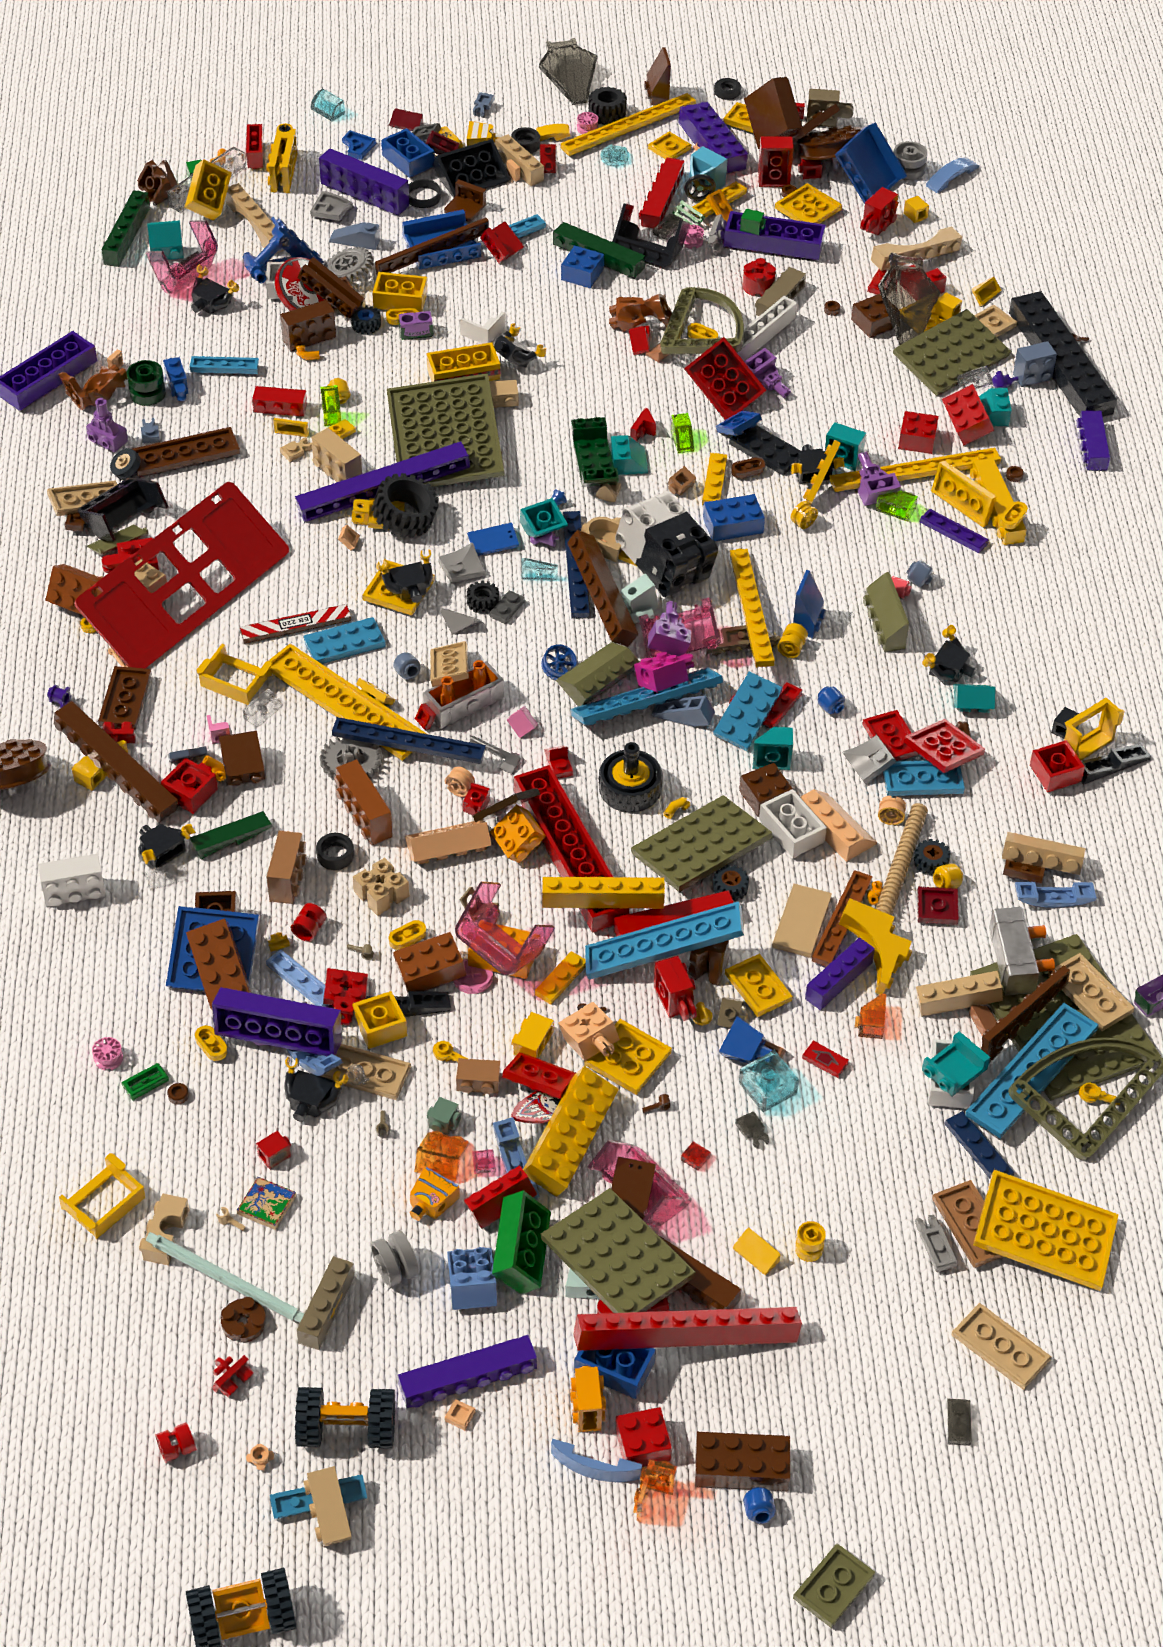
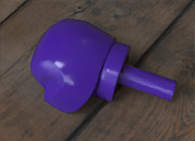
M997 371L996 375L992 378L994 388H1008L1012 385V382L1019 380L1018 377L1010 378L1009 374L1004 375L1002 371Z

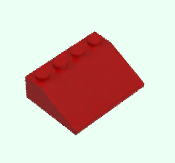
M725 337L721 338L684 368L724 420L744 410L767 391Z

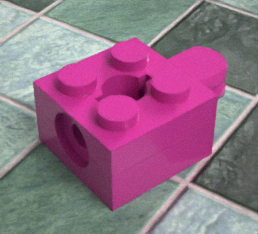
M661 652L656 654V657L641 659L639 663L634 664L638 686L658 692L689 681L687 669L695 667L694 661H692L693 655L683 654L677 657L676 655L667 654V652Z

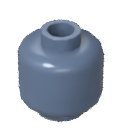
M921 560L913 561L906 571L908 574L907 579L918 587H922L924 584L929 585L934 578L931 575L933 568Z
M409 652L399 654L393 662L394 670L400 677L406 680L415 678L421 670L419 660Z

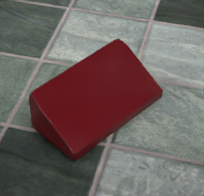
M395 108L389 126L400 129L407 128L409 131H413L415 127L423 125V114Z
M431 130L425 143L438 155L456 150L460 143Z

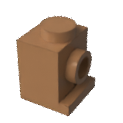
M683 466L669 478L668 489L672 494L677 493L680 496L690 487L694 486L696 477Z

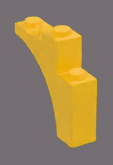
M849 898L839 925L844 926L858 938L860 937L875 948L873 959L877 971L875 993L883 995L886 988L890 990L894 981V978L891 977L892 973L895 974L898 967H901L904 961H909L913 951L909 949L912 941L893 934L895 925H892L894 916Z

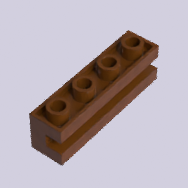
M313 257L309 260L308 265L305 264L301 267L298 279L310 287L316 294L327 300L341 314L350 319L361 309L365 298Z

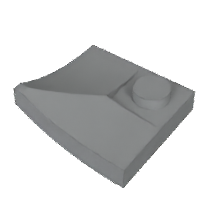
M322 191L310 210L311 217L340 221L344 214L354 206L353 202L344 197Z
M473 543L455 552L439 556L438 562L450 583L485 577V570L478 558Z
M877 735L859 746L842 752L865 785L897 762Z

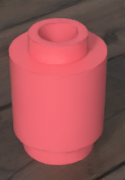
M892 576L891 578L898 596L902 599L905 596H909L912 589L910 582Z

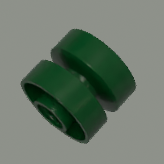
M152 360L137 361L129 366L127 369V380L131 400L142 406H151L161 402L166 395L162 366Z

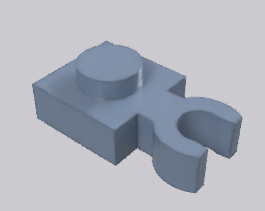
M479 92L474 102L473 115L475 116L477 112H480L481 117H484V110L490 109L494 101V95Z
M151 418L152 421L150 423H146L145 419H142L143 427L140 428L143 444L160 442L158 425L155 424L154 418Z

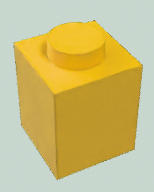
M918 195L905 200L903 214L911 221L918 223L928 218L929 205Z
M947 292L935 301V314L945 319L953 317L961 312L962 300Z

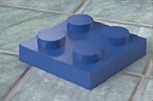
M742 410L715 427L719 433L739 436L747 428L755 427L762 420L760 413Z

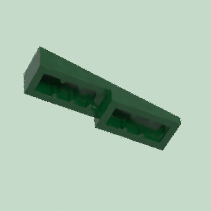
M261 811L192 836L189 839L202 860L235 841L240 845L273 826L265 812Z

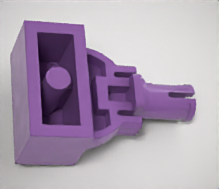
M763 348L744 361L768 391L775 390L783 398H786L791 393V390L781 382L782 377L778 374V369L775 366L777 357L766 348Z
M99 398L95 401L97 410L93 413L94 418L86 426L88 440L115 453L128 442L127 429L113 421L112 413L107 410V401Z
M868 452L858 454V459L863 467L859 472L861 480L858 493L864 506L896 499L901 486L895 473L887 474L880 469L879 465L873 464Z
M673 601L667 602L666 613H662L660 619L655 621L648 634V648L667 652V654L678 657L685 654L691 644V630L686 629L681 617L678 619V605L676 602L674 604Z

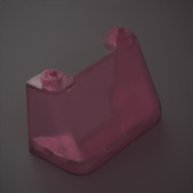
M710 597L701 599V606L696 604L694 605L695 609L678 613V619L681 617L686 629L691 630V644L685 654L706 648L714 649L721 643L717 613ZM648 614L639 616L648 658L656 657V654L661 653V651L648 648V634L655 621L660 619L659 615H656L655 619H650Z

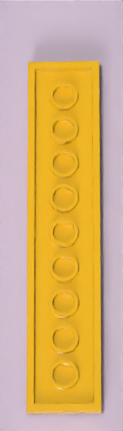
M291 643L268 660L272 662L271 671L273 675L336 717L427 734ZM381 746L402 761L413 752Z

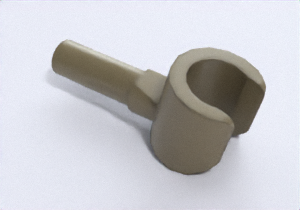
M365 944L363 947L347 945V949L361 952L363 959L371 960L373 958L374 952L370 944Z
M384 1110L380 1112V1123L376 1126L377 1136H379L381 1129L386 1130V1136L389 1135V1126L386 1124V1111Z

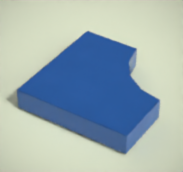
M349 130L342 138V143L349 148L347 151L348 156L362 160L377 144V139Z

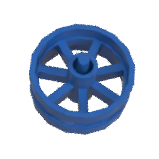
M563 644L550 646L541 660V667L544 673L554 680L568 672L564 665L571 666L572 669L577 664L574 651ZM555 652L556 657L552 656L549 653ZM546 658L552 660L553 662L547 663Z

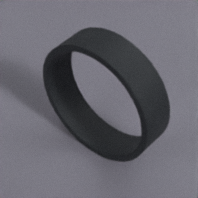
M419 179L409 183V193L418 188H429L438 193L433 198L425 200L416 199L409 195V204L411 206L430 208L440 202L441 189L436 182L428 179Z

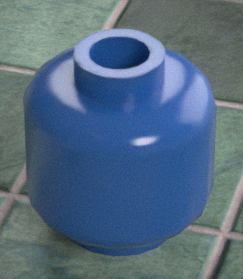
M826 686L818 693V704L826 713L838 714L844 709L845 696L836 687Z
M756 1487L744 1495V1508L746 1516L750 1521L764 1524L769 1522L775 1515L776 1507L773 1495L768 1489Z

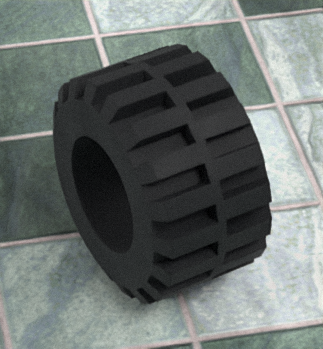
M615 87L597 88L589 94L588 112L596 114L598 116V124L602 125L625 118L627 96L622 90Z

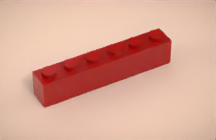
M666 157L665 162L661 163L660 172H657L656 181L652 183V189L648 192L647 200L644 201L643 210L639 212L642 227L660 229L684 175V160Z
M729 890L665 905L664 909H648L614 917L613 930L617 937L734 902Z

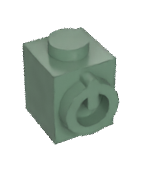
M439 1097L434 1107L431 1106L427 1112L429 1128L436 1133H443L445 1135H449L451 1130L457 1129L462 1117V1113L459 1112V1104Z

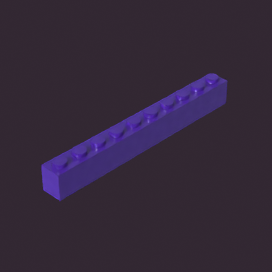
M460 441L295 496L297 509L305 523L353 507V502L356 499L369 500V498H375L382 480L385 481L387 476L392 478L393 474H398L400 477L401 473H406L407 477L414 475L416 480L421 478L424 480L423 483L470 468L469 456Z

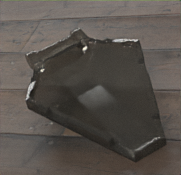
M571 38L567 41L545 42L547 52L539 62V69L572 105L588 103L598 56L578 46L576 38Z
M890 253V267L878 284V288L898 343L901 345L924 332L932 314L933 306L937 303L940 296V291L931 279L927 277L923 269L922 257L917 256L914 258ZM898 262L914 264L916 267L898 265Z

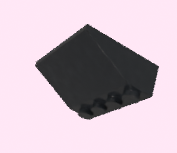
M493 138L437 155L432 164L439 180L453 198L456 196L455 183L458 180L484 189L511 181Z

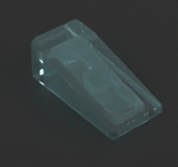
M522 558L521 579L558 580V565Z

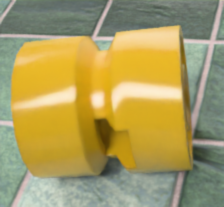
M797 623L788 624L778 643V651L787 658L798 657L808 638L807 630Z
M807 1221L799 1226L795 1252L801 1260L814 1262L821 1258L826 1238V1231L821 1224Z

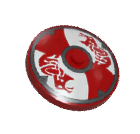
M301 257L291 258L285 261L276 272L275 289L284 306L290 311L325 300L298 279L301 267L305 264L308 265L310 259Z

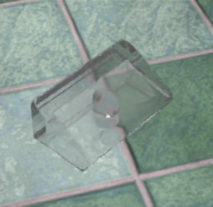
M986 366L957 377V386L960 390L971 384L974 385L976 391L993 385L992 377Z
M266 689L243 709V717L258 728L282 708L283 703L270 689Z
M183 861L144 871L149 890L189 880Z

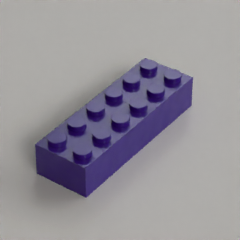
M708 102L680 107L678 123L695 146L697 143L698 147L701 148L703 146L727 159V173L746 170L747 151Z
M331 148L319 157L320 182L322 185L397 216L409 207V183L407 179Z
M730 211L725 228L724 246L811 260L820 259L825 237V224L764 216L766 220L765 228L761 230L759 235L740 231L743 213Z
M71 331L0 376V398L17 410H22L63 384L58 375L61 372L74 377L98 362L95 345L76 332Z
M220 987L212 1003L215 1035L323 1056L336 1055L342 1042L341 1010L222 987Z

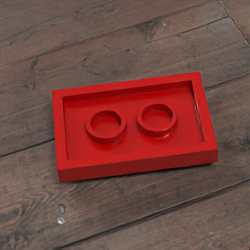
M898 710L863 719L862 725L870 738L877 735L896 761L920 755L904 743L905 736L911 734V731Z
M519 1052L503 1070L502 1077L509 1079L513 1083L525 1085L532 1090H538L548 1094L550 1097L560 1099L576 1073Z

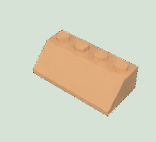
M813 789L800 797L827 827L825 841L846 862L877 845V841L828 793Z
M471 821L404 836L411 860L418 864L428 863L431 858H437V860L449 858L448 855L456 853V856L466 855L468 850L475 849V852L485 851L487 846H492L488 825L485 821Z

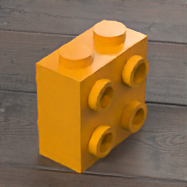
M517 804L490 831L507 858L518 863L524 860L546 837L528 809Z
M582 1366L575 1368V1377L570 1378L573 1424H578V1432L601 1431L602 1422L606 1421L603 1375L599 1376L598 1367Z

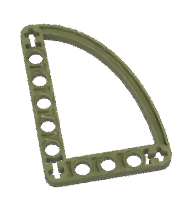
M699 287L682 289L660 342L661 352L663 354H703L721 339H681L696 298L717 303L730 313L736 324L735 338H726V340L737 353L740 352L743 347L745 332L742 314L737 305L729 297L711 289Z
M1093 1038L1078 1041L1049 1053L1033 1064L1009 1087V1095L1076 1158L1087 1160L1097 1151L1163 1074V1058L1151 1049L1129 1040ZM1113 1050L1133 1055L1145 1061L1146 1063L1084 1134L1028 1084L1033 1077L1050 1065L1064 1058L1087 1051ZM1156 1063L1158 1065L1157 1069L1153 1073L1149 1070ZM1140 1075L1147 1077L1148 1085L1140 1082ZM1019 1087L1022 1089L1020 1094L1016 1092ZM1128 1089H1133L1136 1092L1137 1097L1135 1099L1128 1095ZM1030 1095L1031 1097L1025 1101L1024 1099ZM1031 1101H1037L1040 1104V1110L1033 1109ZM1115 1104H1123L1125 1111L1119 1112ZM1047 1115L1055 1117L1056 1125H1051L1047 1121ZM1105 1116L1111 1118L1113 1121L1112 1126H1107L1104 1123L1103 1118ZM1063 1130H1069L1072 1133L1071 1140L1064 1137ZM1093 1130L1099 1132L1100 1140H1095L1092 1137L1091 1132ZM1088 1142L1090 1146L1083 1153L1081 1149Z

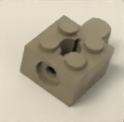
M809 88L806 123L813 119L812 116L821 110L825 111L834 104H837L840 111L819 125L823 127H837L838 118H852L854 106L852 103L839 102V90Z

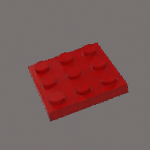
M946 719L905 736L904 739L905 744L943 773L972 761L985 753L983 746Z

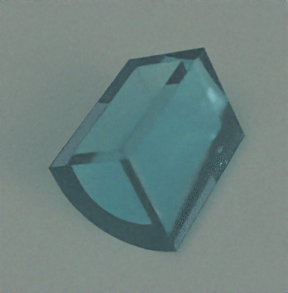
M323 88L314 95L311 101L310 109L331 122L345 114L344 100Z

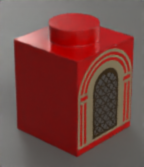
M278 1130L256 1143L257 1156L269 1170L291 1157V1143Z

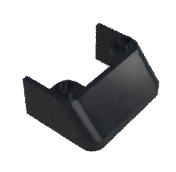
M623 203L612 242L645 255L646 262L662 267L670 266L683 248L690 223L680 220L675 236L669 238L666 246L638 238L639 227L637 224L630 222L634 206Z
M129 478L84 504L77 511L82 520L99 539L113 542L116 540L113 528L138 512L150 514L156 507L167 509L169 506L158 482Z

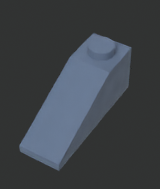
M362 222L339 228L333 231L329 242L376 250L380 242V226L378 224Z
M706 695L666 700L663 704H656L652 712L653 717L693 727L710 725L715 714V710Z

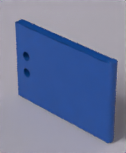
M512 522L467 533L469 541L474 544L478 556L519 547Z

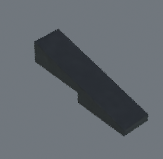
M1142 744L1111 749L1109 755L1081 760L1085 766L1081 783L1085 785L1150 760L1151 755Z
M408 991L407 996H394L404 1017L451 1011L449 992Z

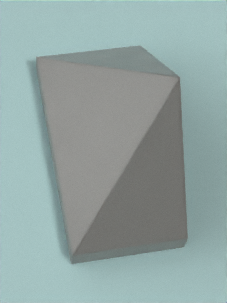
M441 608V614L452 635L480 623V619Z

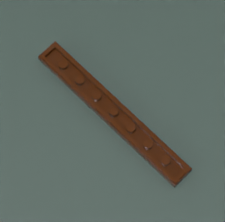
M486 217L375 261L376 275H378V272L392 273L418 262V255L451 249L481 237L484 231L489 228V220Z

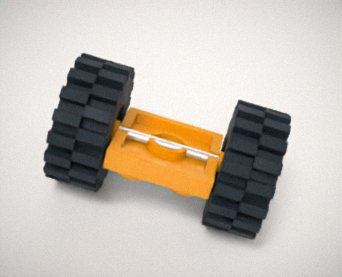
M322 1387L298 1388L295 1408L296 1447H320L324 1423V1425L368 1426L369 1448L393 1449L396 1411L395 1389H371L368 1408V1406H364V1403L352 1402L350 1406L341 1405L339 1402H327V1405H324Z
M285 1567L262 1572L261 1579L213 1589L212 1593L210 1585L185 1591L196 1647H222L221 1640L270 1629V1625L272 1634L297 1629Z

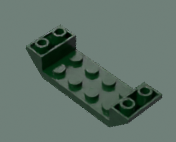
M594 417L571 420L573 449L581 487L602 486L603 484L617 485L619 476L617 468L613 466L607 439L606 418Z

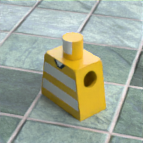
M469 121L466 138L467 146L492 138L495 143V139L502 137V133H494V126L492 124Z

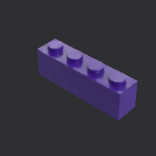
M1081 411L1080 418L1076 420V427L1079 428L1078 439L1081 440L1082 461L1086 464V470L1107 471L1110 454L1102 411Z
M859 937L807 984L805 1000L821 1011L873 963L875 948Z

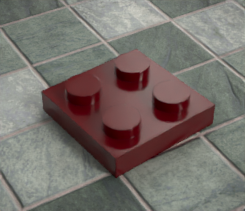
M918 886V923L958 925L957 888Z

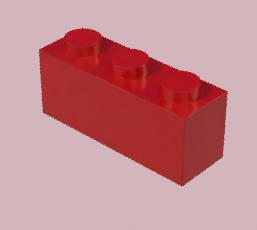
M247 124V168H263L262 124Z
M255 386L252 397L253 413L304 417L307 407V391Z
M519 1165L478 1192L471 1194L464 1202L474 1220L483 1229L500 1218L503 1197L523 1190L532 1197L538 1194L528 1175Z

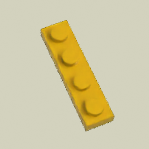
M735 181L721 189L730 204L745 195L747 188ZM707 199L692 206V208L704 215L705 218L714 213Z
M834 440L832 445L828 444L824 452L827 456L825 460L821 459L817 467L820 471L818 475L814 474L810 484H813L811 490L807 488L803 496L806 499L805 501L812 504L841 444Z
M710 453L702 505H704V502L721 500L728 454Z

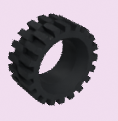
M401 473L400 477L398 474H393L392 478L387 476L385 481L382 480L374 498L372 505L373 517L377 518L376 522L378 525L383 524V529L385 531L390 529L393 535L399 533L402 538H405L406 535L409 538H414L415 534L418 537L422 536L423 532L426 533L431 527L439 507V498L435 497L436 491L430 490L431 485L429 483L423 484V479L416 480L414 475L407 477L406 473ZM402 501L408 503L418 513L412 514L401 511L391 502Z

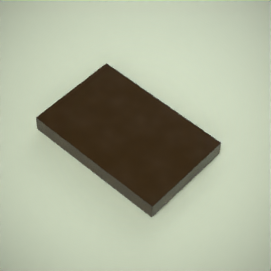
M538 788L515 793L474 814V821L479 822L498 817L511 810L516 804L521 805L541 794Z

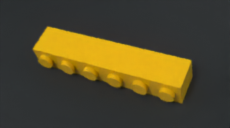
M994 459L973 461L972 468L970 469L971 479H974L977 484L996 496L991 518L992 525L997 529L998 538L1002 540L1003 545L1024 543L1027 529L1023 520L1014 529H1006L1000 524L1002 514L1014 501Z
M542 877V908L664 909V878Z

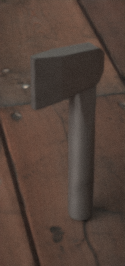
M475 736L470 738L471 743L486 745L487 751L505 759L499 769L509 774L514 773L521 760L519 754L509 753Z

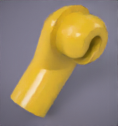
M685 797L670 802L663 815L667 819H671L677 809L681 807L682 810L686 811L691 806V803Z

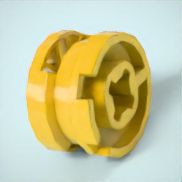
M802 501L795 506L790 519L801 529H807L817 519L818 510L812 507L809 502Z

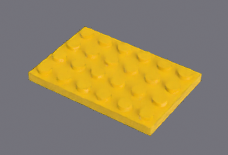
M993 1170L973 1245L1100 1291L1104 1283L1119 1214Z

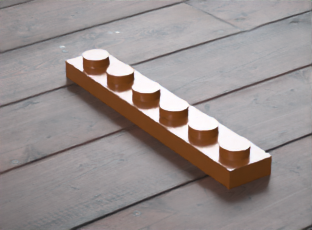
M856 870L853 871L812 955V962L827 967L835 960L848 932L847 928L839 925L844 908L849 898L862 903L873 876Z

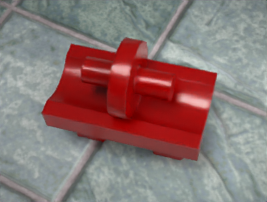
M540 144V163L544 165V174H556V144Z
M104 722L102 729L116 742L124 740L126 743H136L132 722H123L121 729H115L113 722Z
M245 1354L231 1367L229 1365L234 1360L230 1356L225 1360L220 1357L214 1360L217 1368L212 1371L213 1374L218 1376L221 1372L223 1373L211 1387L215 1393L220 1390L229 1398L238 1389V1386L231 1380L234 1375H237L243 1383L253 1375L254 1372L247 1364L249 1359Z

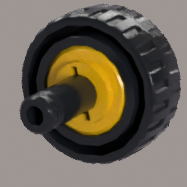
M627 743L624 746V750L612 753L601 764L598 777L601 798L607 805L622 812H640L650 808L661 796L663 787L661 765L652 755L641 751L637 743Z

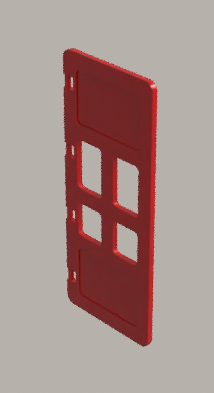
M226 482L101 578L92 587L79 595L74 604L78 611L128 667L146 669L289 553V546L233 482ZM218 495L221 500L215 504L212 499ZM179 525L182 531L176 534L173 529ZM188 530H192L207 547V551L193 562H188L173 544L175 540ZM163 553L178 570V574L151 593L135 576V572L156 555ZM139 556L142 562L136 566L133 560ZM216 560L234 578V581L219 593L214 592L200 575V572ZM185 584H190L203 598L205 604L182 623L178 624L162 607V603ZM98 588L102 593L95 597L91 592Z

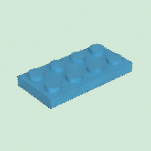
M374 617L303 636L310 656L321 664L386 647L385 640Z
M749 671L713 731V735L747 751L781 694L783 687Z
M897 761L883 771L887 796L964 794L965 787L961 766L943 773L929 761Z

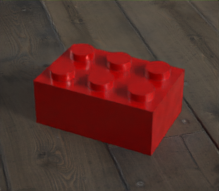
M760 137L759 187H783L790 185L793 158L792 137Z
M973 384L942 399L963 446L995 431Z

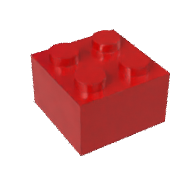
M905 411L898 449L932 454L939 416Z
M1067 740L1032 750L1029 766L1047 793L1082 782L1085 766Z
M661 1407L615 1417V1431L623 1459L642 1464V1467L671 1461L672 1446Z

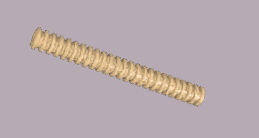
M915 803L911 806L876 906L877 910L892 915L928 814V808L923 804Z

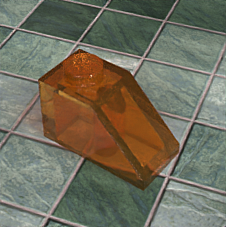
M882 993L861 1007L860 1015L855 1016L854 1028H858V1037L883 1039L886 1011L885 993Z

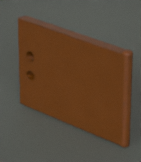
M618 1156L611 1189L642 1220H646L656 1164Z

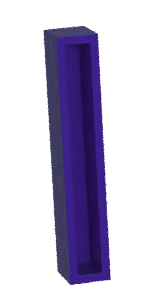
M525 1335L397 1374L398 1386L406 1409L411 1407L418 1408L425 1403L434 1400L441 1401L453 1394H463L470 1389L486 1387L490 1383L499 1380L506 1381L512 1376L521 1373L528 1374L537 1369V1356L529 1335Z

